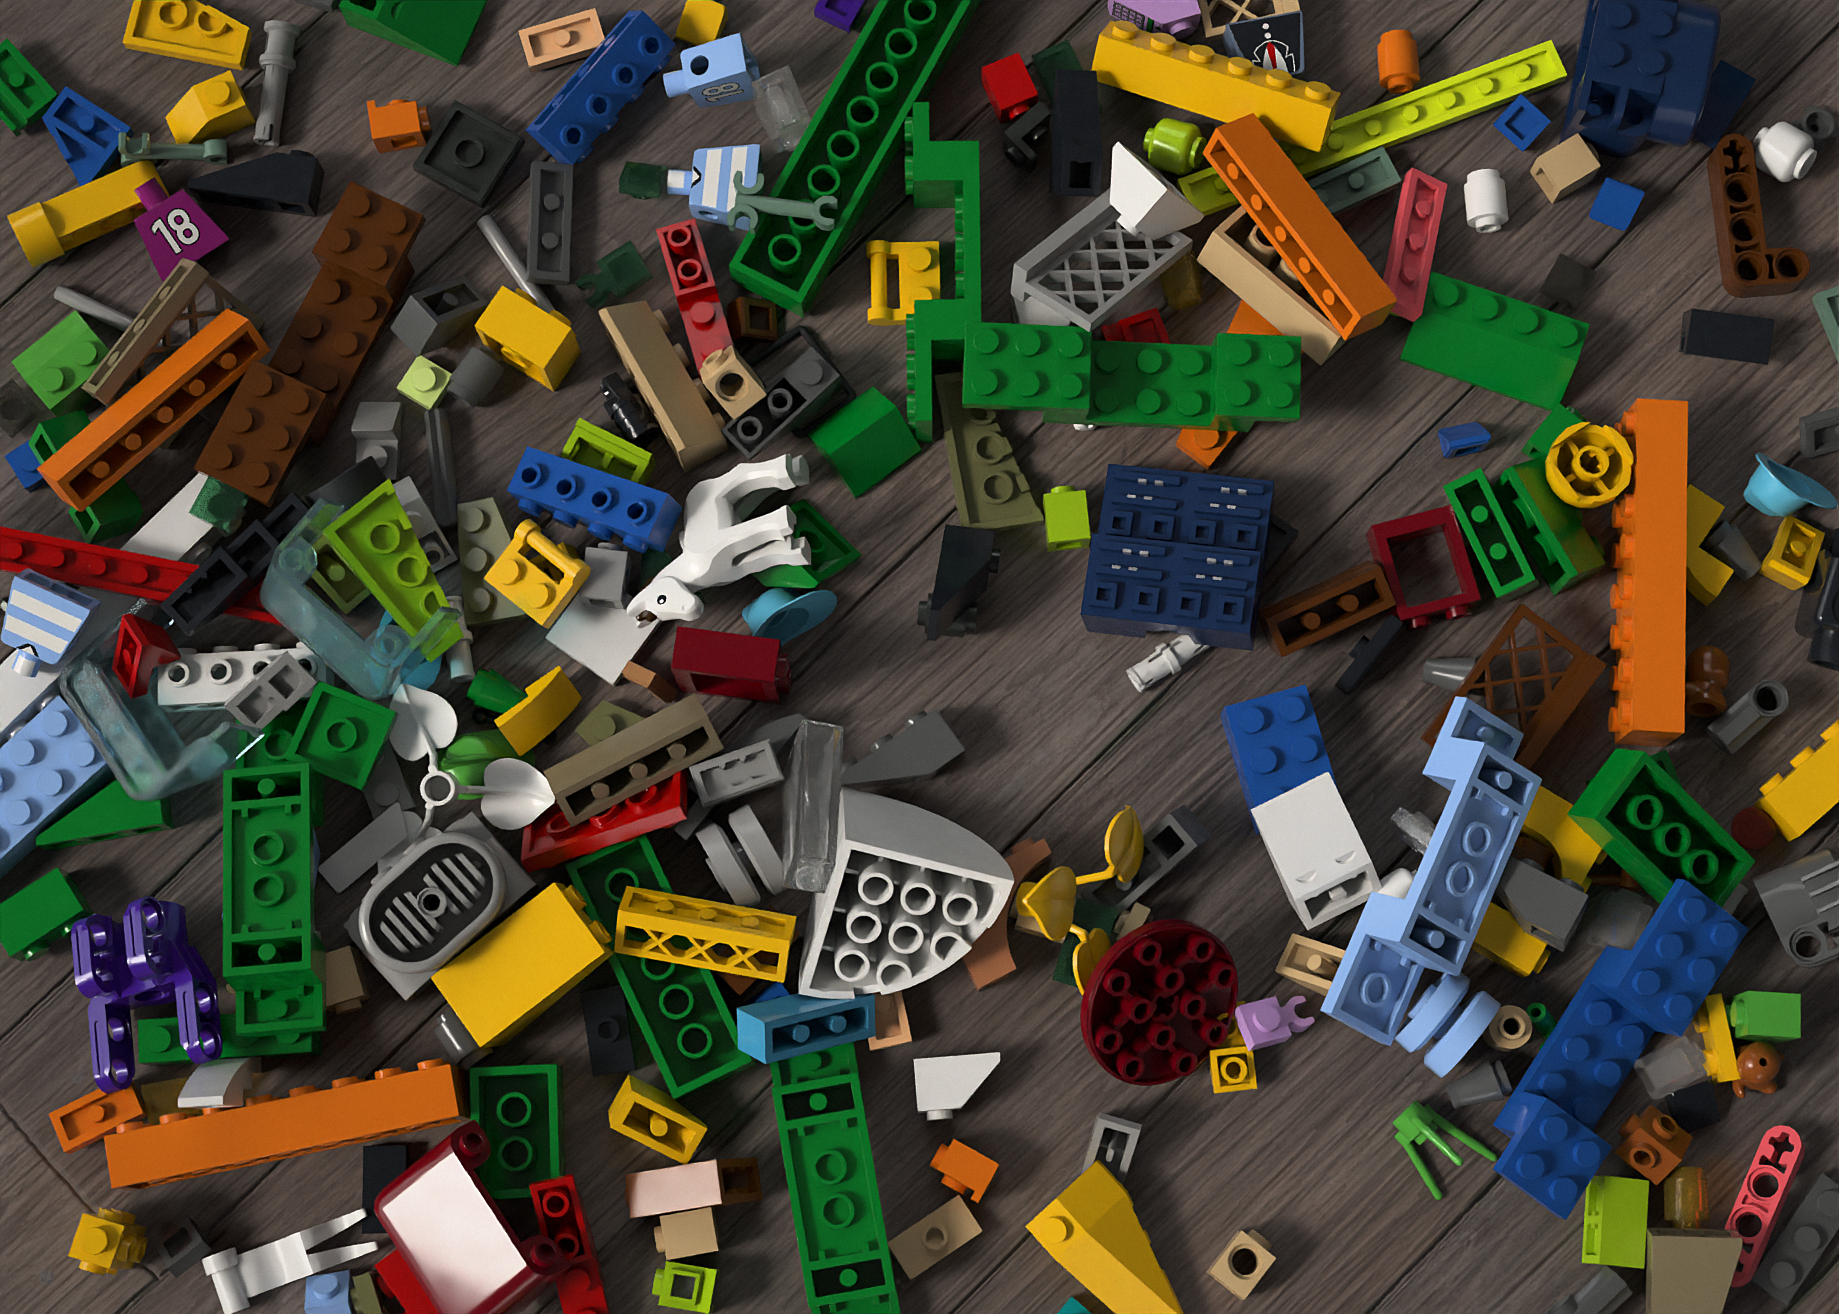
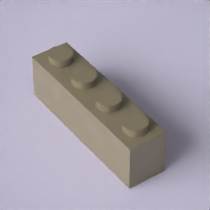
M694 693L543 772L554 797L570 826L573 827L724 749L708 715Z

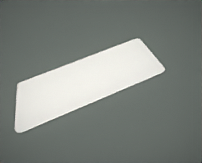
M394 803L318 867V871L337 893H341L377 862L376 856L381 859L407 837L400 803Z

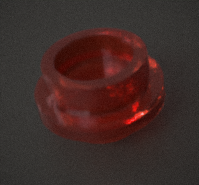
M1749 807L1735 815L1731 824V832L1734 840L1741 847L1749 850H1758L1767 846L1772 841L1775 834V825L1772 817L1766 811L1756 807Z

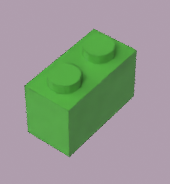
M1746 991L1726 998L1724 1007L1732 1041L1752 1043L1761 1041L1768 1042L1769 1044H1779L1801 1038V994Z

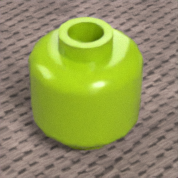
M1164 118L1159 121L1155 128H1149L1146 132L1143 150L1148 152L1149 163L1155 169L1184 176L1190 173L1192 169L1200 167L1204 159L1203 151L1207 142L1206 138L1202 137L1201 130L1197 125L1173 118Z

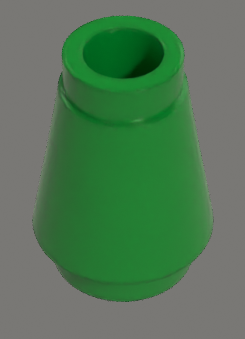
M481 667L466 695V698L474 701L473 706L502 714L528 697V694L491 668L490 671H487Z

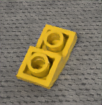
M557 666L525 688L528 697L494 720L519 757L548 736L582 700L581 695L560 666Z
M1237 1001L1236 1008L1239 1005L1245 1004V1001ZM1228 1013L1219 1015L1217 1019L1221 1021L1227 1017ZM1233 1015L1225 1041L1215 1049L1209 1050L1208 1062L1214 1093L1257 1089L1253 1050L1248 1051Z

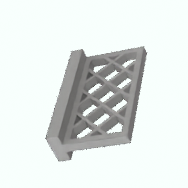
M1109 188L1014 263L1010 294L1022 302L1032 296L1086 331L1091 332L1190 251L1193 240L1179 231L1152 240L1142 232L1134 236L1126 229H1121V224L1117 221L1121 214L1110 204L1111 188ZM1116 241L1117 249L1096 250L1095 244L1098 242ZM1123 241H1145L1146 249H1125ZM1152 241H1167L1174 245V247L1171 249H1153ZM1127 261H1148L1149 267L1147 269L1128 270ZM1073 262H1091L1092 270H1070L1069 265ZM1098 262H1120L1121 270H1099ZM1065 282L1066 291H1050L1044 285L1047 283ZM1072 282H1094L1095 290L1073 291ZM1101 282H1123L1124 287L1121 290H1102ZM1075 303H1097L1098 309L1089 315L1077 308Z

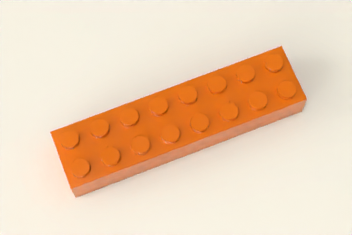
M1637 398L1628 411H1624L1619 423L1616 422L1614 425V429L1626 439L1632 451L1633 464L1631 465L1629 485L1618 495V503L1613 504L1611 514L1612 527L1618 528L1617 543H1613L1611 549V567L1617 568V584H1612L1610 592L1611 609H1616V625L1611 626L1609 644L1611 650H1616V666H1611L1609 672L1610 691H1615V707H1611L1609 710L1608 729L1609 732H1615L1614 744L1665 747L1685 733L1688 401Z
M443 1058L432 1059L417 1063L418 1071L408 1072V1070H401L400 1067L374 1072L375 1080L366 1081V1079H358V1076H352L331 1081L332 1089L315 1088V1085L288 1090L289 1098L281 1099V1097H272V1094H266L245 1099L246 1106L241 1108L239 1106L204 1108L203 1115L198 1117L196 1114L186 1115V1112L159 1117L160 1124L155 1126L154 1123L143 1124V1121L116 1126V1134L104 1136L111 1188L135 1191L471 1120V1111L464 1071L459 1067L451 1065L450 1061H444Z

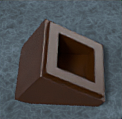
M742 296L729 303L727 306V324L732 342L736 344L770 343L778 340L777 304L769 300Z

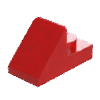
M128 613L122 615L112 670L130 698L133 699L147 694L150 676L153 674L154 667L179 660L181 654L163 627Z

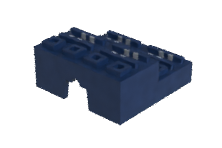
M1108 464L1098 534L1093 533L1080 613L1087 631L1145 638L1146 630L1157 632L1166 630L1172 631L1175 634L1188 635L1194 644L1253 651L1276 493L1274 481Z

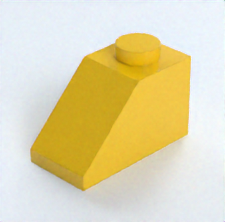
M231 70L192 86L165 117L176 143L203 144L208 140L219 139L256 123L243 91Z
M629 1074L608 1109L610 1128L684 1165L688 1164L708 1129L707 1125L667 1093Z

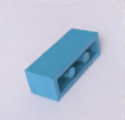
M796 993L738 1007V1049L764 1064L874 1037L876 1036L875 995L869 993L855 995V999H829Z

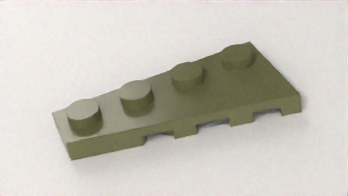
M963 371L934 375V388L960 526L999 532L1043 525L1045 521L1043 515L1032 498L1030 487L1023 473L1021 474L1012 455L1013 451L1007 438L1004 437L996 420L994 410L962 408Z

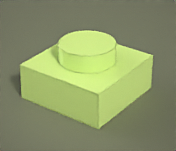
M423 356L416 357L397 386V390L428 410L436 409L447 393L446 389L451 383L449 378L452 374Z

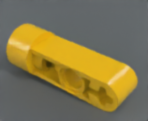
M144 160L133 163L41 204L40 202L32 204L7 215V218L32 268H35L65 255L64 252L134 222V219L147 212V209L134 190L155 177L168 198L170 196L154 163Z

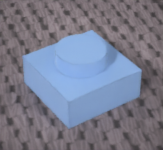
M350 1270L306 1277L305 1313L352 1314L350 1289L353 1288V1279Z

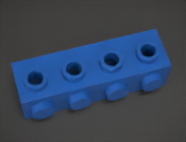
M643 10L628 11L528 126L526 131L559 163L573 165L575 162L577 164L582 162L592 152L594 146L591 143L600 133L608 132L619 120L617 113L626 102L628 104L634 102L645 89L643 83L651 73H658L668 64L671 59L669 53L676 44Z
M528 446L507 489L519 501L517 507L526 513L540 517L542 512L551 514L554 521L572 529H575L577 524L586 526L590 534L600 539L610 541L612 536L623 539L622 543L625 546L641 553H646L647 548L663 553L683 509L668 493Z

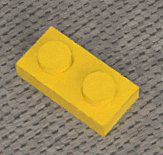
M1722 993L1708 995L1693 1017L1695 1030L1697 1033H1702L1706 1050L1701 1052L1703 1069L1707 1076H1712L1713 1084L1738 1080L1740 1075L1737 1071L1736 1057Z

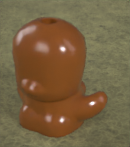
M1706 645L1696 648L1689 655L1687 660L1689 682H1685L1686 713L1697 717H1712L1726 710L1727 702L1722 694V690L1728 686L1731 663L1723 650L1715 646Z
M1756 1041L1750 1045L1739 1046L1736 1049L1735 1057L1740 1079L1734 1080L1732 1083L1736 1096L1742 1099L1745 1098L1746 1093L1744 1089L1761 1091L1768 1095L1773 1094L1777 1090L1774 1078L1779 1072L1781 1060H1784L1785 1056L1768 1042Z

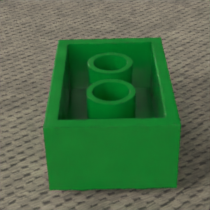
M558 1064L470 1068L471 1121L474 1119L477 1121L487 1136L491 1148L488 1160L474 1171L494 1201L532 1199L530 1183L566 1175L563 1067Z

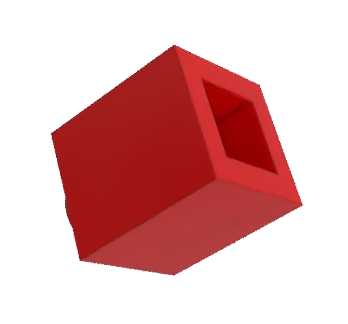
M1019 52L982 67L981 84L1000 124L1010 120L1012 123H1015L1038 103V92Z

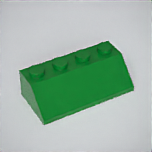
M1432 271L1429 276L1422 315L1412 322L1399 360L1551 412L1563 398L1578 362L1590 324Z

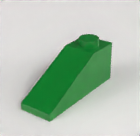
M149 769L127 773V779L112 782L35 837L36 846L47 851L172 830L173 822L167 780L158 774H153V770Z

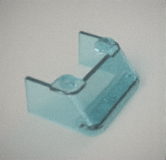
M320 497L276 548L260 589V600L264 608L358 694L369 700H383L390 697L463 613L457 608L441 606L414 638L403 628L396 625L380 626L367 639L361 636L305 585V582L312 576L317 567V554L312 545L321 536L322 530L329 526L345 508L338 501Z
M144 597L139 599L123 614L132 613L163 627L164 630L174 622L160 607L162 602ZM121 616L64 667L59 678V688L127 795L135 800L154 802L218 777L223 770H226L265 734L261 728L224 721L207 737L199 738L186 747L150 691L147 690L146 695L131 699L112 670ZM158 666L153 668L149 684L158 677Z

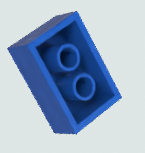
M1306 684L1223 708L1220 718L1256 835H1259L1260 831L1251 813V809L1326 772H1329L1337 788Z

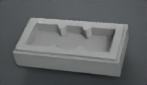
M770 739L689 767L704 809L784 781Z

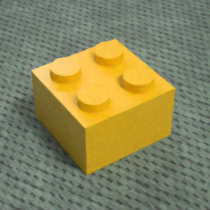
M502 285L474 326L483 344L500 355L503 361L555 392L581 353L576 340L577 335L570 327L572 323L564 315L553 309L547 313L535 306L537 301L527 292L516 288L513 292Z

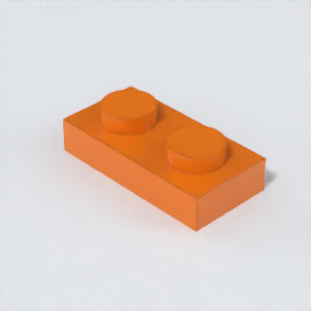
M133 1079L130 1086L125 1090L106 1094L99 1088L49 1113L63 1151L67 1154H72L104 1138V1136L116 1132V1126L136 1122L148 1116Z

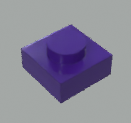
M819 0L814 9V16L850 33L868 0Z

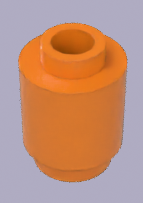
M1391 30L1382 34L1380 43L1377 45L1380 86L1394 94L1409 92L1414 85L1420 82L1417 41L1413 39V34L1408 30Z

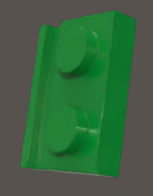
M7 38L0 44V119L18 137L22 134L20 131L28 124L33 125L44 116L59 95Z

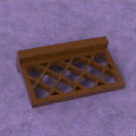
M1519 604L1422 734L1420 740L1433 749L1437 741L1434 737L1443 726L1455 697H1465L1470 689L1484 687L1487 710L1495 716L1518 713L1519 731L1524 735L1513 761L1530 770L1607 665L1596 656L1587 654L1527 606ZM1523 618L1535 626L1538 645L1516 647L1514 629ZM1545 635H1547L1554 642L1545 643ZM1508 640L1509 649L1500 650L1505 641ZM1561 646L1574 656L1564 671L1549 672L1546 648ZM1538 649L1542 674L1520 677L1517 652ZM1509 653L1513 678L1491 681L1489 663L1495 655ZM1483 674L1484 682L1475 683L1479 676ZM1559 677L1551 687L1550 678ZM1542 679L1545 697L1539 705L1524 707L1521 682ZM1513 683L1517 708L1495 711L1492 686ZM1526 711H1533V713L1530 715V717H1529V718L1527 719V721H1526V714H1525V712H1526Z

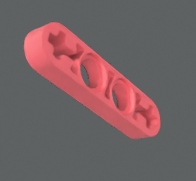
M1774 1126L1763 1136L1725 1225V1230H1736L1739 1233V1222L1746 1215H1756L1761 1219L1762 1223L1761 1230L1756 1236L1748 1238L1740 1235L1743 1238L1742 1245L1753 1249L1751 1253H1747L1742 1248L1738 1261L1744 1267L1741 1273L1735 1271L1730 1287H1742L1749 1283L1754 1276L1804 1158V1142L1798 1133L1789 1126ZM1786 1137H1789V1142L1794 1149L1792 1152L1784 1151L1778 1163L1782 1168L1786 1169L1785 1173L1782 1174L1778 1169L1773 1166L1764 1165L1766 1160H1769L1772 1164H1775L1778 1151L1773 1147L1775 1141L1783 1142ZM1771 1175L1778 1180L1777 1192L1767 1198L1758 1196L1755 1191L1757 1180L1762 1176Z

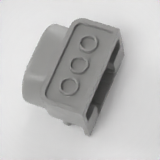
M472 811L463 819L452 823L445 831L442 832L440 830L428 839L422 836L404 851L405 857L394 867L387 866L372 879L370 883L373 886L362 899V904L354 910L349 920L343 925L367 959L405 1001H412L433 982L430 978L490 932L522 900L539 888L537 883ZM435 898L440 899V906L437 910L431 907V903Z

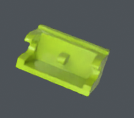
M579 418L564 446L561 456L564 459L645 486L656 466L653 454Z
M1605 1175L1593 1176L1586 1188L1582 1263L1644 1269L1649 1180Z

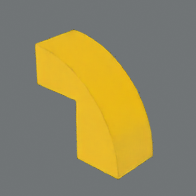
M1689 484L1687 486L1686 588L1697 600L1707 606L1717 598L1734 572L1732 568L1699 548L1725 506Z

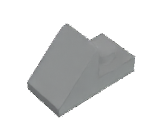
M360 402L351 429L352 434L357 439L356 464L372 456L386 479L390 478L391 483L394 484L399 481L402 403Z

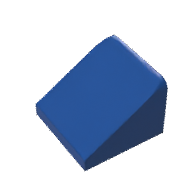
M1606 177L1596 194L1589 217L1618 230L1625 231L1645 192Z
M1477 422L1438 430L1443 456L1447 459L1483 452L1491 440L1490 433Z

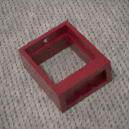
M1452 505L1371 525L1366 537L1374 564L1381 567L1396 602V605L1388 608L1389 613L1403 623L1402 626H1406L1407 631L1428 627L1432 624L1431 619L1446 615L1447 620L1452 621L1472 614L1471 609L1477 605L1481 598ZM1443 532L1462 594L1407 608L1389 546Z

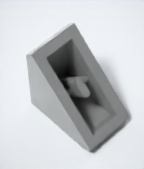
M1099 1113L1096 1116L1081 1174L1099 1159L1123 1185L1142 1124Z

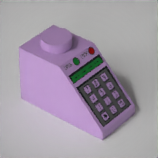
M1108 0L1107 8L1111 16L1134 23L1138 29L1153 34L1158 32L1167 33L1175 39H1182L1191 35L1199 26L1201 11L1197 0Z

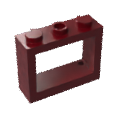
M677 626L671 670L681 692L781 705L782 694H790L792 683L791 662L788 661V654L783 653L779 639Z

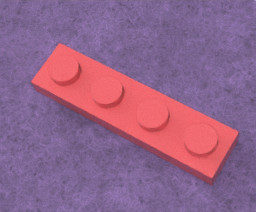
M1411 168L1404 175L1383 277L1384 283L1389 286L1391 292L1398 299L1391 312L1412 322L1422 315L1447 189L1446 183L1415 168Z

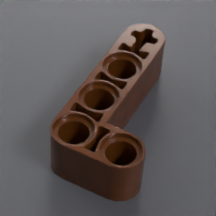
M1732 133L1726 135L1719 141L1707 160L1724 289L1730 295L1737 298L1789 294L1798 287L1809 273V258L1802 250L1794 247L1767 249L1752 143L1741 134ZM1727 191L1739 193L1743 202L1733 201L1728 196ZM1739 229L1747 235L1748 241L1738 240L1732 230ZM1778 265L1789 267L1793 271L1794 277L1784 276L1780 272ZM1745 268L1749 270L1754 279L1752 281L1743 279L1737 269Z

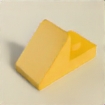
M1791 515L1785 517L1779 526L1771 550L1757 572L1791 590H1797L1805 586L1811 578L1825 533Z

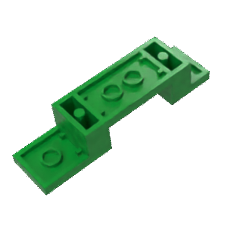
M913 102V117H905L906 195H914V209L955 208V233H963L955 234V272H963L956 273V299L914 300V314H906L907 351H915V354H906L907 390H915V394H907V426L910 430H916L917 443H932V364H963L965 322H981L979 141H930L929 102Z
M965 322L962 408L1043 411L1042 423L1249 432L1255 421L1298 422L1300 419L1301 336L1217 333L1210 346L1091 340L1092 331L1088 332L1079 326Z
M308 702L295 703L287 711L282 710L255 736L236 718V769L223 770V978L236 992V1035L239 1038L326 1031V947L314 932L313 826L324 825V775L315 772L309 762L295 764L284 759Z
M854 1042L770 1063L773 1088L771 1089L808 1308H811L812 1314H901L868 1133L867 1116Z

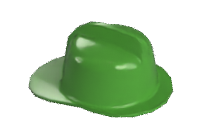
M499 729L473 732L455 737L448 746L440 749L438 753L439 771H448L454 774L460 785L485 786L484 771L490 763L499 759L513 758L522 760L534 767L535 755L533 750L530 749L519 757ZM459 793L456 799L474 800L483 798L484 794Z

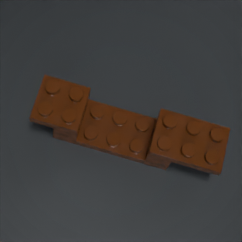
M350 181L312 250L322 268L269 365L266 366L254 359L252 360L194 466L196 472L271 508L306 441L319 448L321 447L414 275L415 270L407 255L426 221L424 215Z

